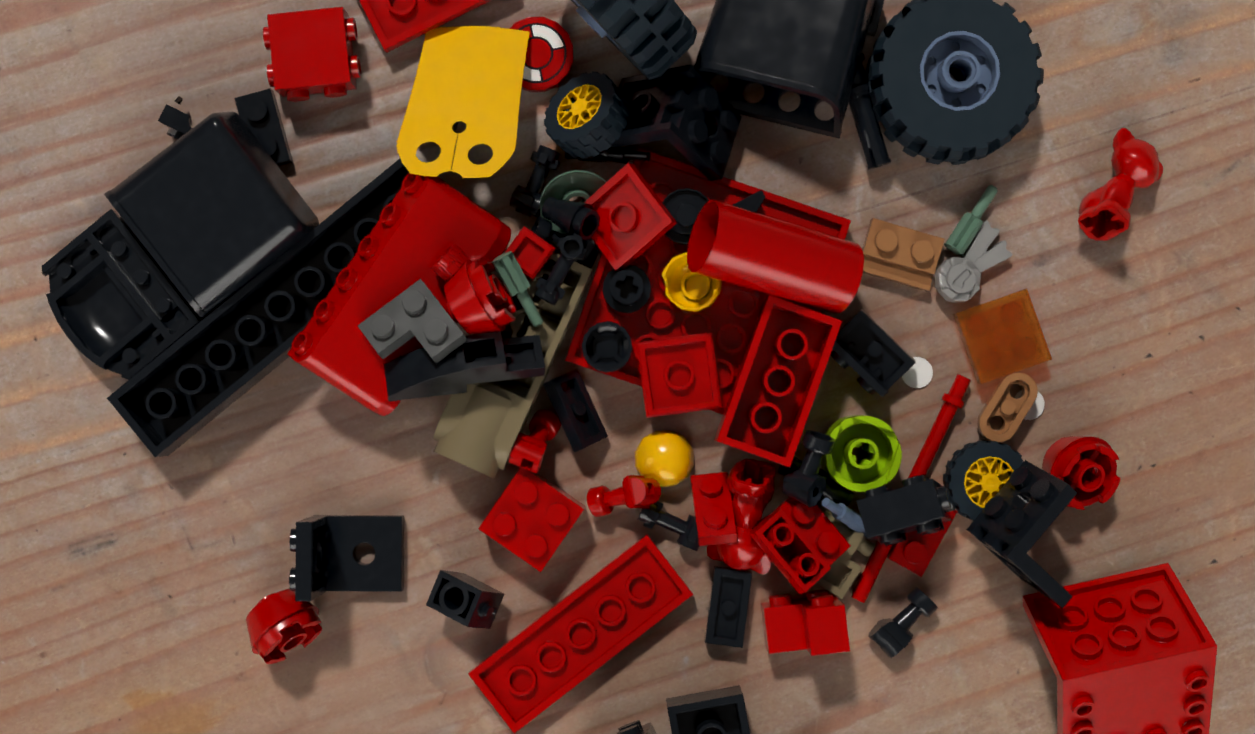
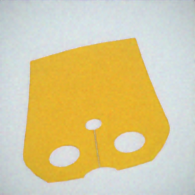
M455 26L435 28L426 33L415 81L396 145L399 157L410 174L437 177L444 172H455L460 174L462 178H486L495 174L511 158L517 141L521 89L529 31L490 26ZM456 122H464L466 124L465 131L462 133L453 131L452 127ZM426 142L436 143L441 149V153L436 160L426 163L417 158L416 151L420 145ZM478 144H485L491 147L493 151L491 159L484 164H473L468 158L470 149Z

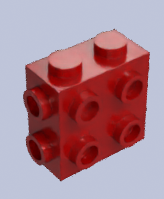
M343 7L267 15L268 27H263V39L266 49L271 50L272 64L267 65V78L270 87H274L275 91L282 97H287V101L293 102L309 100V94L324 93L325 97L336 98L346 96L347 90L357 89L356 78H361L362 75L359 56L353 55L352 41L358 40L355 18H350Z

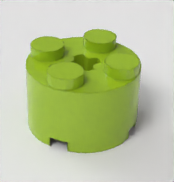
M850 415L839 418L826 430L825 434L831 436L836 441L832 453L822 456L821 465L828 477L840 486L856 492H865L886 485L897 474L902 460V450L897 436L886 422L872 416ZM864 443L863 450L868 452L866 459L859 458L856 463V456L852 454L853 448H859Z

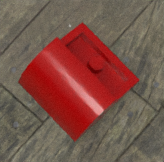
M788 497L771 514L765 516L749 533L799 594L806 593L831 569L830 565L851 547L817 505L808 507L791 497Z

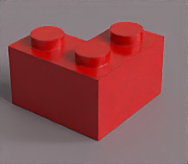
M828 590L806 592L807 598L792 599L791 594L769 596V602L760 603L765 647L769 654L808 650L811 656L850 651L845 604L835 595H829Z

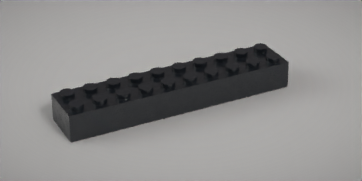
M401 159L392 164L107 397L109 402L154 457L169 456L290 357L287 353L291 349L295 336L307 326L313 317L317 304L329 294L335 285L339 272L348 266L357 253L361 240L370 234L379 221L383 208L392 202L401 189L402 181L409 173Z

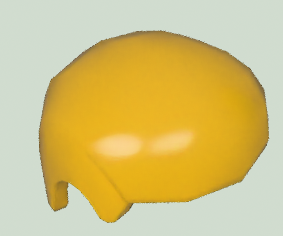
M687 252L673 257L663 270L662 277L665 283V294L681 310L697 312L712 306L720 294L721 280L693 273L689 270Z
M662 430L650 433L641 439L635 451V467L639 475L644 476V478L657 480L661 487H671L679 484L689 477L695 465L694 450L687 439L681 434L672 431Z

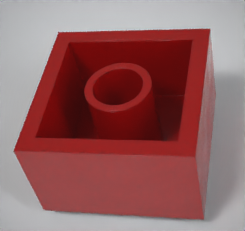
M520 467L478 529L542 572L584 511L585 505L539 473L536 474Z

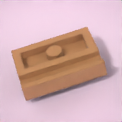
M872 218L862 248L864 255L863 273L928 292L931 289L932 278L935 275L945 239Z

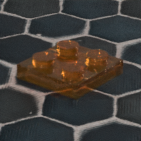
M1027 288L953 314L978 384H983L1052 360Z

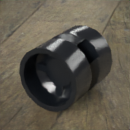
M608 321L597 323L589 328L583 338V356L588 364L598 371L606 373L617 371L624 367L630 359L632 352L631 337L626 329L617 323Z

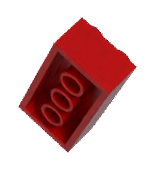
M772 295L766 296L714 440L790 467L842 321Z

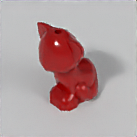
M1127 128L1118 130L1113 139L1114 152L1111 162L1116 176L1102 187L1089 192L1082 199L1079 206L1078 222L1080 228L1088 238L1095 241H1107L1127 230L1131 220V215L1127 210L1133 202L1135 188H1148L1155 181H1158L1163 173V166L1159 162L1155 147L1146 141L1135 139Z
M746 458L737 462L730 469L727 483L729 490L734 495L732 505L737 542L707 545V556L710 559L723 561L734 570L751 569L763 575L769 572L772 561L749 533L759 523L763 511L772 500L776 472L773 466L763 461Z

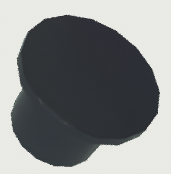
M629 265L622 271L612 269L608 272L603 282L602 291L605 301L611 308L622 313H632L638 311L647 303L650 298L651 284L648 276L642 269Z

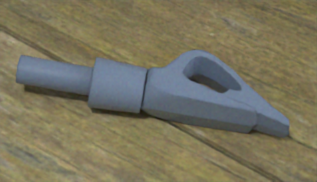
M829 498L822 500V506L830 510L835 519L858 533H864V536L867 538L861 516L854 509L848 508L843 503L836 504Z

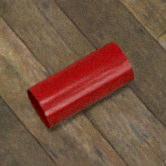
M710 200L702 207L693 225L687 249V265L693 273L838 314L850 305L858 291L863 275L864 255L861 246L857 243L720 201Z

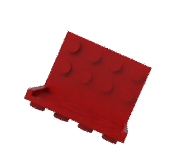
M1169 563L1063 586L1073 596L1063 608L1040 592L1023 596L1024 610L1057 678V734H1209L1217 644Z

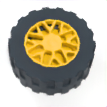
M592 71V73L586 72L576 78L573 77L568 80L567 84L562 85L556 95L551 98L550 105L545 111L546 119H544V126L547 128V134L566 154L573 158L580 157L581 159H586L589 156L594 157L599 155L601 151L610 148L611 144L620 138L623 129H626L627 120L630 117V103L626 95L606 74Z
M981 440L963 445L964 448L952 454L954 455L950 461L948 460L945 466L947 469L946 473L943 474V481H945V488H948L951 493L955 509L958 511L957 513L974 521L985 508L986 503L1009 480L1012 472L1021 466L1024 462L1021 458L1022 455L1018 451L1011 449L1009 445Z

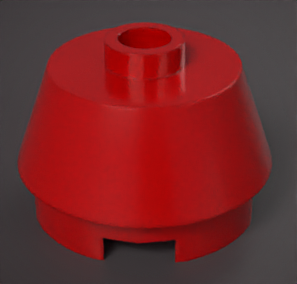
M485 256L474 262L467 260L444 285L447 299L446 307L454 322L459 323L470 335L503 331L506 328V324L516 320L512 314L517 311L514 300L510 297L505 286H502L499 279L490 273L495 268Z
M1063 437L1050 446L1043 459L1042 470L1068 483L1077 492L1067 507L1085 510L1084 506H1090L1097 501L1102 504L1105 503L1115 493L1121 479L1116 475L1118 455L1106 441L1097 437Z
M290 589L267 595L257 603L246 617L252 652L259 654L266 664H274L287 659L283 652H287L299 644H302L305 648L322 631V627L319 624L321 623L318 616L319 609L309 601H295V591Z

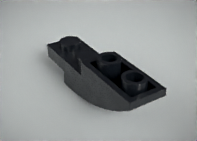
M501 331L466 336L468 340L437 364L424 347L399 356L384 364L388 401L467 393V384L545 376V363L540 336L533 335L502 339Z

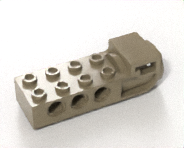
M553 253L534 281L526 276L531 285L527 288V292L542 317L543 323L538 327H534L515 295L512 298L517 311L512 314L516 320L506 324V328L501 331L502 339L539 335L545 363V376L467 384V393L451 394L435 430L434 440L438 442L433 452L492 478H495L498 469L506 470L513 445L518 435L524 431L530 412L592 277V269L574 262L561 285V288L566 293L562 300L558 299L555 306L535 296V293L538 289L536 284L539 278L547 280L560 255Z

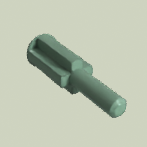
M989 185L972 212L964 213L946 243H944L948 250L959 256H964L965 251L983 225L982 215L998 192L995 186Z
M508 251L497 256L491 263L510 297L516 295L534 327L540 326L543 323V319L527 292V288L531 285L512 251Z

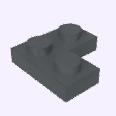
M421 279L358 325L382 359L415 336L437 364L468 340Z

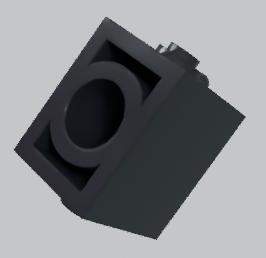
M440 570L426 606L466 627L490 629L504 593L465 573Z

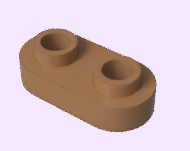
M1011 373L1000 380L978 416V430L985 439L1004 442L1015 434L1038 394L1037 385L1029 375ZM1014 384L1019 385L1022 389V394L1017 399L1010 395V388ZM994 416H998L1002 420V427L999 430H993L990 426V420Z

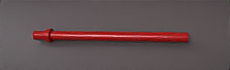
M957 374L949 393L943 394L941 400L944 403L908 478L919 475L926 476L957 409H962L965 403L962 399L971 382L970 379ZM877 541L851 596L852 598L862 603L866 602L892 545H880L879 541Z

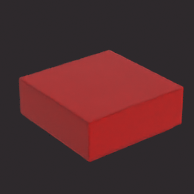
M524 226L505 252L512 251L525 276L534 281L556 251V248Z

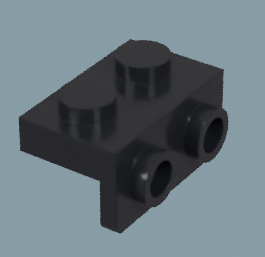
M862 308L839 330L830 354L841 367L846 369L850 365L860 375L856 380L868 393L873 395L877 392L882 397L916 363V360Z

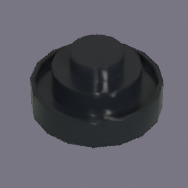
M689 188L678 189L667 195L662 203L676 220L677 224L666 232L664 236L673 243L688 245L695 220L702 207L709 201L708 198L701 192Z

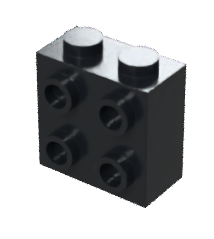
M919 475L903 480L902 488L893 490L892 488L888 489L887 486H881L865 491L866 498L857 500V505L867 539L879 541L880 545L885 544V546L906 541V533L917 531V534L928 535L944 530L943 523L952 521L949 512L955 510L949 489L941 486L940 483L933 479L925 478V475Z

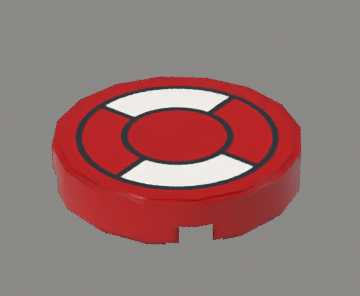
M527 17L514 23L510 29L530 32L522 89L528 92H546L558 87L568 76L574 63L573 44L568 33L557 22L545 17Z

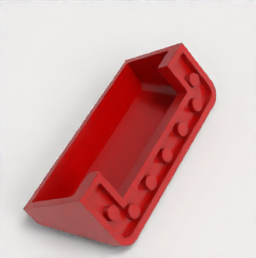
M408 173L402 181L401 189L392 202L387 204L381 211L379 221L375 227L359 243L357 253L347 267L339 272L335 285L329 294L317 304L313 317L307 326L295 336L291 349L287 354L295 362L380 416L390 414L401 400L388 401L384 364L399 356L423 348V346L414 336L386 358L382 359L358 325L419 279L425 283L449 314L444 292V285L448 281H444L431 269L434 263L454 243L468 255L467 260L474 262L485 256L492 262L507 247L511 238L510 227L438 176L429 177Z

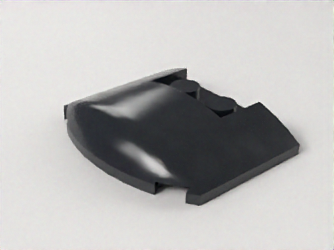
M113 209L106 212L42 265V275H49L50 293L46 294L48 303L66 336L93 363L105 370L108 369L121 374L122 378L131 379L201 321L198 314L130 227Z

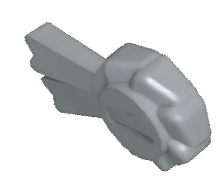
M987 220L983 222L963 258H948L936 269L935 288L948 302L964 303L970 300L980 290L981 272L1012 256V253L1006 250V241L998 242L987 250L1000 231L997 228H991Z

